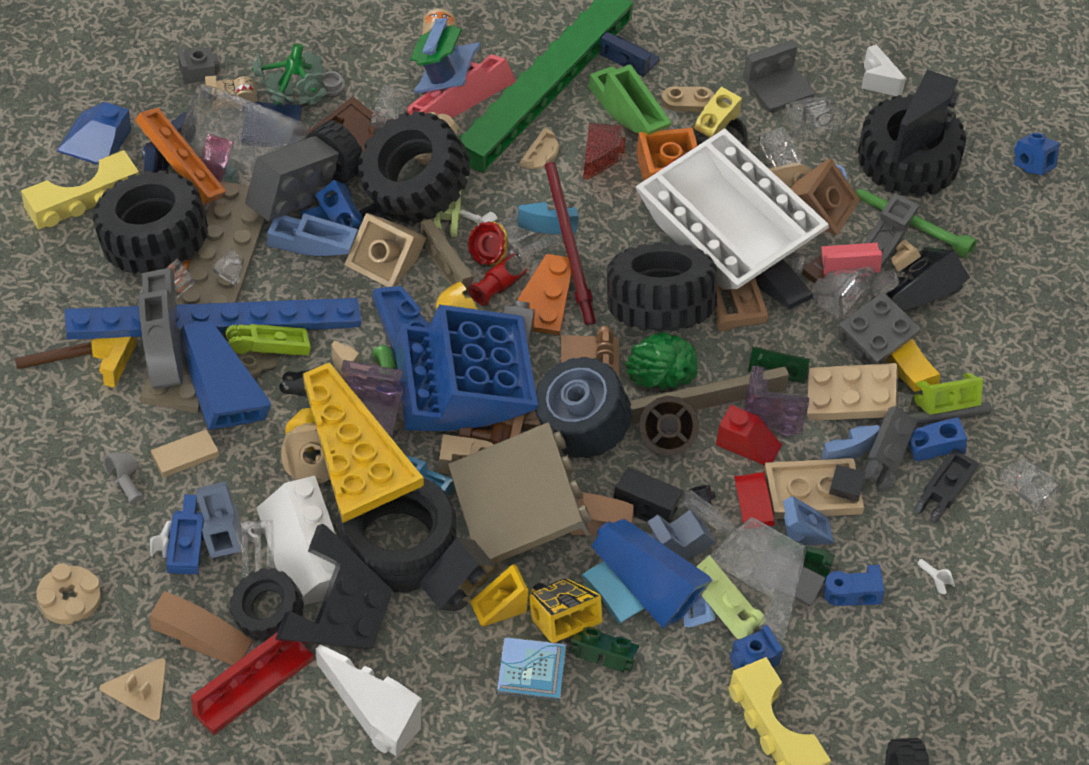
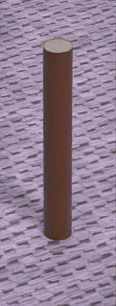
M88 342L15 358L17 369L92 354V344Z

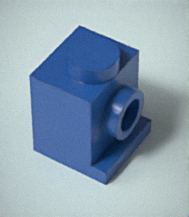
M766 625L762 627L761 631L734 641L730 659L735 669L767 657L772 667L780 665L783 649L769 626Z

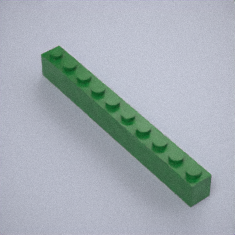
M593 0L592 5L586 11H582L571 26L565 28L558 40L552 41L548 50L542 56H538L534 60L533 65L527 71H523L519 75L518 80L511 87L508 86L496 102H492L481 118H476L471 128L465 134L459 135V139L469 153V165L472 168L484 173L599 54L601 37L606 32L616 36L632 19L633 2L630 0Z

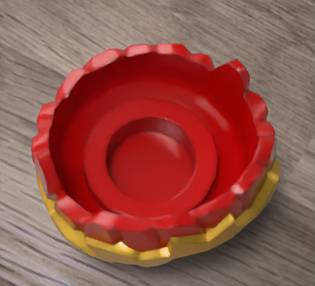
M493 221L482 222L471 231L468 239V249L474 261L481 265L495 266L505 258L509 245L508 235L503 225Z

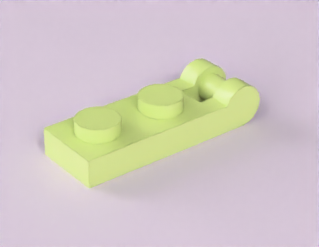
M710 555L696 566L712 579V582L701 596L737 639L753 634V630L760 629L766 623L765 615L760 610L754 609Z

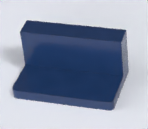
M606 32L601 37V56L623 67L631 64L637 74L642 77L660 60L659 56L620 36H614Z

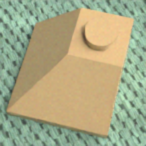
M366 213L344 265L387 287H393L417 261L427 237L403 225Z

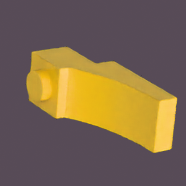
M913 338L886 359V364L897 363L898 377L914 392L922 390L917 386V382L926 381L930 385L940 383V373L926 359Z

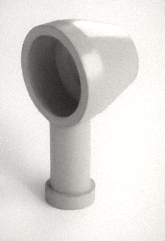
M113 452L105 455L103 458L105 471L109 475L116 468L117 479L112 480L115 484H120L128 497L130 505L142 500V493L137 490L129 477L137 470V462L131 452Z

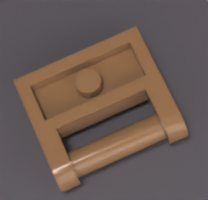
M755 278L738 289H725L728 292L735 314L727 313L720 293L723 289L717 284V307L715 308V313L717 316L716 325L719 331L767 323L769 315Z

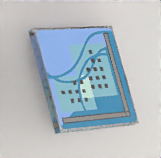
M503 636L496 694L560 701L567 644Z

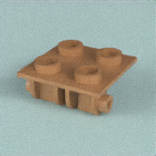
M609 326L600 327L596 336L561 335V363L571 358H596L610 365L619 377V337H614V332Z

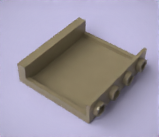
M549 422L448 464L470 538L476 541L496 566L489 576L500 573L497 566L498 562L581 528L587 537L591 535L587 523L592 522L586 505L581 506L579 498L583 497L582 490L578 481L572 480L571 473L575 472L570 457L568 455L564 456L562 449L567 448L565 440L560 431L554 432Z

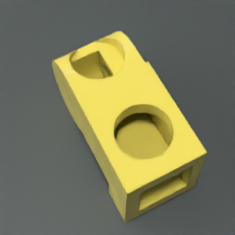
M721 86L704 107L695 123L694 129L711 138L723 130L731 120H735L739 116L742 98ZM728 98L732 104L726 103L723 99Z

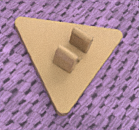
M163 658L155 660L100 685L99 689L104 694L145 717L157 721L160 719L166 661Z

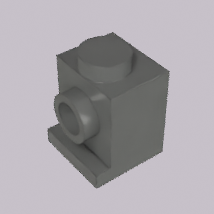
M209 47L183 51V48H177L178 63L184 84L205 81V77L215 76V70L219 69L217 53L211 54Z

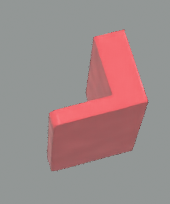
M878 242L821 246L824 276L879 273L881 271L882 251L879 250Z

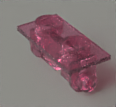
M208 133L201 160L221 183L234 142Z

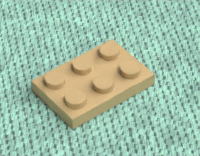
M897 363L809 368L808 419L821 421L884 418L888 408L897 406Z
M854 458L765 463L764 474L774 519H784L786 513L783 501L791 496L796 497L825 516L863 514L864 504L861 494L858 502L829 494L836 465L856 469Z

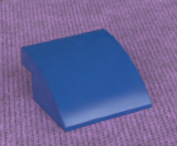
M439 304L429 328L400 324L394 338L405 430L452 431L460 430V428H476L521 416L538 407L523 316Z

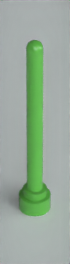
M858 189L855 192L861 201L881 211L888 203V201L864 189ZM916 215L910 224L953 246L952 249L956 251V254L965 259L969 257L967 256L968 251L972 253L977 244V239L967 234L965 236L961 234L956 236Z

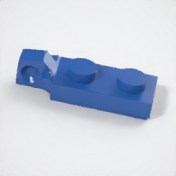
M184 494L183 510L175 511V514L172 515L166 563L167 573L199 574L204 518L202 512H197L198 503L196 495Z

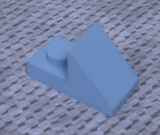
M794 496L783 501L788 540L801 543L802 546L834 543L827 516Z

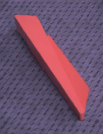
M490 54L480 64L471 62L465 77V85L426 92L408 106L407 112L409 115H412L413 112H424L425 115L429 112H435L436 114H446L453 118L516 82V79L506 58Z

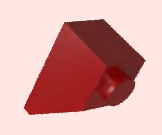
M730 405L719 425L716 445L764 466L765 463L774 462L782 444L758 415Z

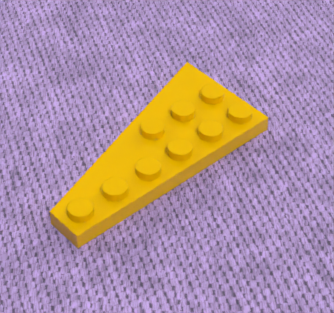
M330 362L303 373L305 389L342 523L424 486V477Z

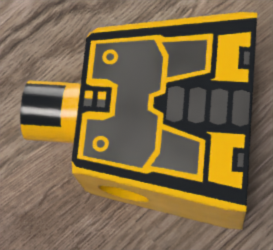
M562 579L547 586L544 583H537L531 590L529 595L531 618L551 643L579 633L585 627H593L603 622L601 595L569 579Z

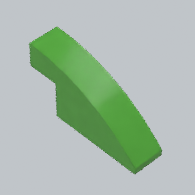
M631 64L617 70L614 66L590 74L589 89L607 112L626 128L636 133L645 132L649 135L671 126L672 122Z

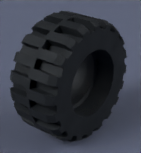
M909 94L907 97L898 95L892 97L890 101L886 99L880 102L866 116L858 146L859 163L861 166H864L863 171L868 177L873 176L872 181L876 185L880 186L883 184L886 186L885 190L891 193L894 190L901 192L900 195L902 196L915 193L916 197L924 196L925 192H929L930 195L937 193L940 187L945 189L958 174L966 146L964 126L959 118L956 119V114H954L950 127L945 126L940 137L926 145L930 150L916 151L899 163H893L891 161L896 145L894 141L897 140L900 124L914 95Z
M413 112L412 115L404 113L400 114L399 118L395 120L391 118L385 121L386 125L382 128L378 127L373 132L374 136L372 139L368 138L364 145L366 150L362 151L359 162L361 165L358 167V175L361 178L360 183L363 189L388 217L397 219L400 222L406 223L409 220L413 223L421 222L423 218L433 219L437 217L436 214L440 211L446 212L450 208L449 205L460 198L459 192L461 189H465L468 182L465 177L469 176L471 166L469 165L470 157L465 149V145L445 120L439 119L437 115L432 113H426V115L424 112ZM432 153L430 162L419 175L407 181L397 182L401 169L409 160L420 154Z
M161 170L158 173L145 171L141 175H130L124 181L119 180L114 183L112 189L108 188L103 193L93 212L94 227L105 258L113 266L122 271L125 269L126 272L132 274L137 272L142 274L171 267L175 269L181 266L183 261H189L194 257V252H198L201 249L208 234V222L198 189L187 178H183V176L174 172L169 174L167 171Z
M658 242L652 245L641 244L636 248H627L624 253L619 252L607 266L608 309L620 323L624 322L626 326L631 328L634 326L638 327L639 330L647 331V329L654 330V332H662V330L678 331L679 328H691L696 323H703L706 318L712 315L717 307V266L708 254H704L703 250L693 249L689 245L682 246L677 243L662 244V242Z

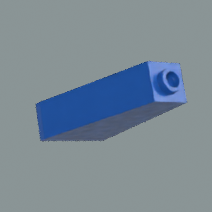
M193 321L184 324L181 330V351L208 430L265 420L271 407L270 400L212 321Z
M625 518L614 523L608 521L603 524L597 531L598 537L591 545L662 628L681 620L712 582L709 575Z

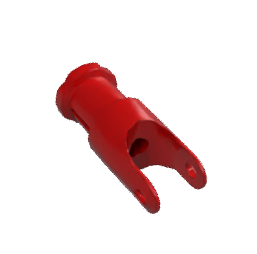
M515 253L504 258L486 272L485 278L480 282H474L468 287L469 295L475 302L481 306H486L492 296L496 293L504 292L526 273L527 268L516 276L511 275L506 270L505 263Z

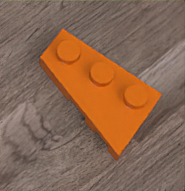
M546 254L517 301L529 302V308L536 309L532 331L560 336L572 276L568 257Z

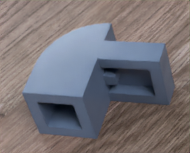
M227 481L197 488L196 496L204 518L202 533L210 558L241 552L243 544L241 519L237 504L233 502Z
M691 510L671 524L658 514L648 521L654 531L650 534L651 537L684 559L701 554L716 543L703 520Z

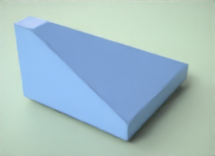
M701 595L692 606L693 618H691L690 609L685 614L684 627H694L715 620V611Z

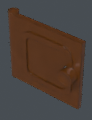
M352 96L310 129L307 135L324 122L333 120L348 129L357 139L362 151H365L364 145L368 138L372 139L374 136L373 132L378 127L382 128L385 126L386 123Z

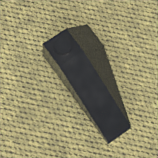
M923 248L919 252L921 257L901 270L905 273L903 276L890 279L885 284L888 286L889 291L882 293H885L903 311L947 295L955 294L962 289V284L970 277L954 250Z

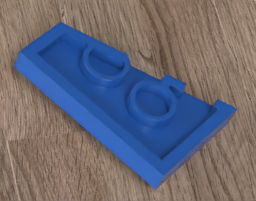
M402 286L375 288L372 297L396 358L394 338L400 324L429 328L431 323H428L420 313L421 308Z

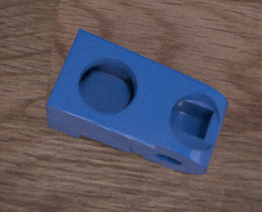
M334 180L315 194L330 221L356 229L360 228L363 217L350 197L352 194L346 185ZM336 191L331 196L327 197V195L330 192Z
M959 417L915 429L908 445L914 460H929L950 454L953 449L966 454L967 436Z
M867 565L866 573L847 574L842 571L830 573L826 578L823 590L825 600L835 606L882 604L885 590L880 565Z

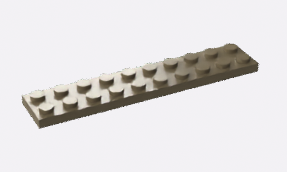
M220 181L226 193L222 198L212 201L206 217L208 222L207 237L198 252L195 251L194 257L190 260L185 279L175 301L176 305L238 302L266 222L265 218L245 204L249 189L248 185ZM182 351V384L153 389L148 374L140 396L141 403L199 413L201 407Z

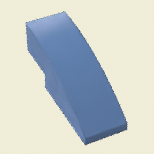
M303 214L301 220L284 215L273 219L267 233V246L313 256L349 254L358 229L308 214Z

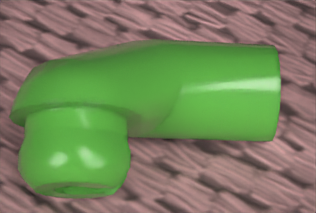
M380 345L373 349L372 357H376L375 361L380 364V368L376 372L378 373V383L385 386L397 369V363L392 349L386 345Z

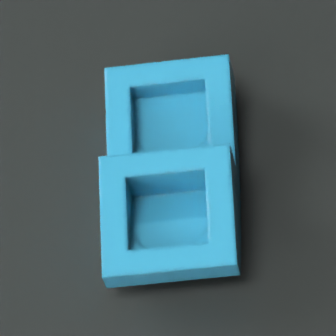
M604 561L581 575L587 587L601 595L602 602L618 625L644 609L643 605Z

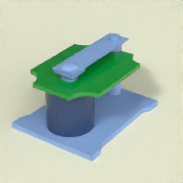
M448 18L435 20L432 29L426 34L420 35L410 58V61H416L418 66L423 65L425 69L420 83L415 87L414 93L418 94L465 85V77L475 52L480 48V42L456 46L462 29L456 28L455 25L447 26Z

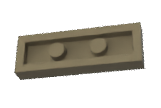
M432 219L421 221L419 234L427 237L423 248L450 286L460 281L467 289L463 291L464 295L469 294L468 287L473 281L470 268L464 265L459 258L457 250L451 247L442 229L438 228Z

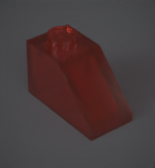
M589 122L583 179L589 180L618 163L619 153L624 154L626 137H621L622 126Z

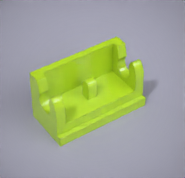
M964 373V379L935 385H930L926 381L917 382V386L922 389L923 395L914 394V403L929 415L981 406L983 378L976 377L973 373Z

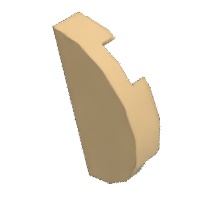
M544 127L520 161V167L540 169L545 167L546 163L556 160L559 153V144L552 131Z

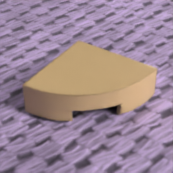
M903 240L895 248L897 252L892 256L891 260L896 270L900 272L920 258L921 255L917 248Z

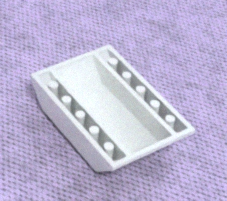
M726 129L721 130L636 186L637 192L656 224L678 245H689L693 249H701L704 251V254H708L717 266V284L723 290L740 288L829 228V224Z

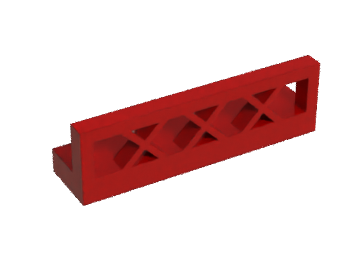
M275 633L191 695L193 715L215 735L314 660V655L301 642L276 640L277 633Z

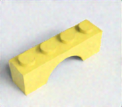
M125 150L100 159L97 174L92 180L83 185L61 187L46 180L21 190L24 208L38 229L46 226L53 227L61 220L71 216L78 217L86 210L94 208L99 198H102L103 193L108 188L112 189L114 187V183L119 180L124 181L133 174L137 176L139 171Z
M767 657L733 671L728 687L730 696L735 703H741L745 710L744 717L748 726L751 729L756 728L761 736L760 744L763 751L767 755L772 754L776 765H830L831 760L815 734L792 732L781 725L776 719L772 710V704L779 697L782 681Z

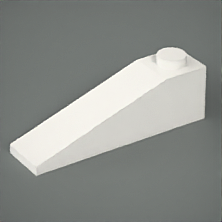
M321 644L316 648L317 665L372 739L373 745L383 753L389 751L397 756L421 730L422 698L388 676L383 681L376 678L373 669L364 666L361 670L355 668L348 657Z

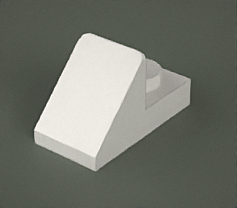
M876 44L868 47L864 61L866 72L864 73L861 88L893 96L902 95L906 77Z

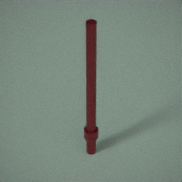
M548 162L544 166L576 288L574 293L576 303L581 307L585 325L595 324L596 320L591 304L593 296L591 289H588L556 163Z

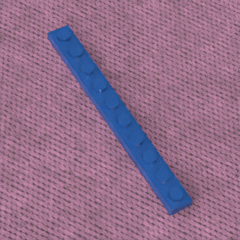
M358 298L176 305V326L182 330L184 324L193 321H212L220 333H226L225 330L232 326V324L306 328V330L360 327L361 315ZM139 306L65 309L66 340L142 337Z

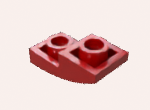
M764 472L734 476L744 530L774 526V517Z

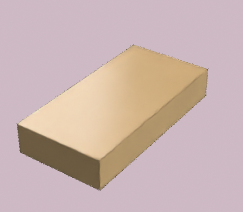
M207 429L150 450L151 457L162 478L219 457V451Z

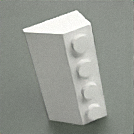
M311 476L284 483L256 508L260 521L266 527L265 537L275 567L278 571L281 572L282 570L291 577L303 595L304 605L323 601L335 569L334 564L308 552L317 525L324 524L335 533L316 477Z

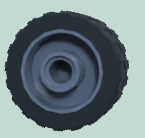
M571 358L565 362L558 363L544 374L545 376L537 385L538 407L534 410L541 425L549 422L554 432H561L567 448L562 449L563 454H568L575 458H592V456H599L609 449H613L620 440L622 441L631 425V403L618 375L612 370L610 365L596 358Z

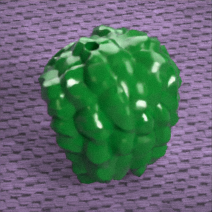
M655 332L650 337H644L641 343L635 344L631 348V355L628 356V361L625 362L627 374L630 375V380L634 381L636 385L646 388L658 387L662 391L667 389L675 390L679 385L689 384L698 374L696 349L687 340L664 332Z

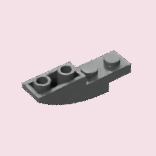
M171 268L142 273L143 294H139V312L145 358L152 388L159 389L182 384L181 330L176 326L174 272Z

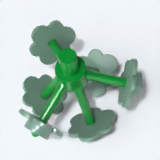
M294 43L292 53L287 55L286 61L262 65L260 53H257V60L252 61L253 67L251 70L254 72L255 77H260L262 84L266 85V93L271 95L270 100L275 105L285 106L286 102L294 103L295 100L290 98L294 92L292 89L294 83L290 80L292 74L297 75L300 79L296 83V89L299 94L298 103L313 105L320 102L322 97L327 94L324 88L325 83L323 82L325 69L321 64V56H314L310 51L303 53L304 46ZM285 67L284 73H269L267 76L268 80L265 82L264 70Z

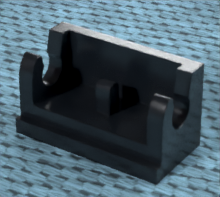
M628 467L615 486L613 498L633 504V517L648 523L650 519L658 514L670 523L678 509L676 506L682 497L683 490Z

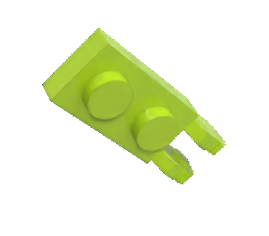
M232 324V326L225 330L226 337L229 340L228 344L235 353L245 354L251 350L260 353L309 356L311 349L306 328Z

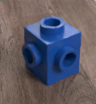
M1030 133L1016 143L1014 148V165L1023 168L1027 173L1042 176L1056 168L1060 143L1046 138L1042 133Z

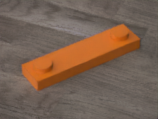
M157 107L139 113L135 118V122L174 170L183 178L185 177L191 181L198 189L202 204L204 205L222 198L226 193L224 187L162 111Z

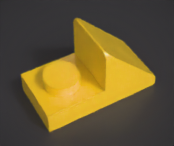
M136 337L97 338L91 341L93 357L103 359L100 365V373L103 374L104 385L116 387L137 344Z

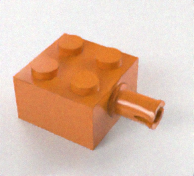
M693 128L661 130L649 135L645 132H639L636 156L643 181L698 146Z

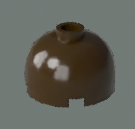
M667 395L656 398L646 406L640 417L639 428L641 437L648 448L658 454L676 455L683 453L692 446L698 435L699 421L697 413L690 403L680 397Z

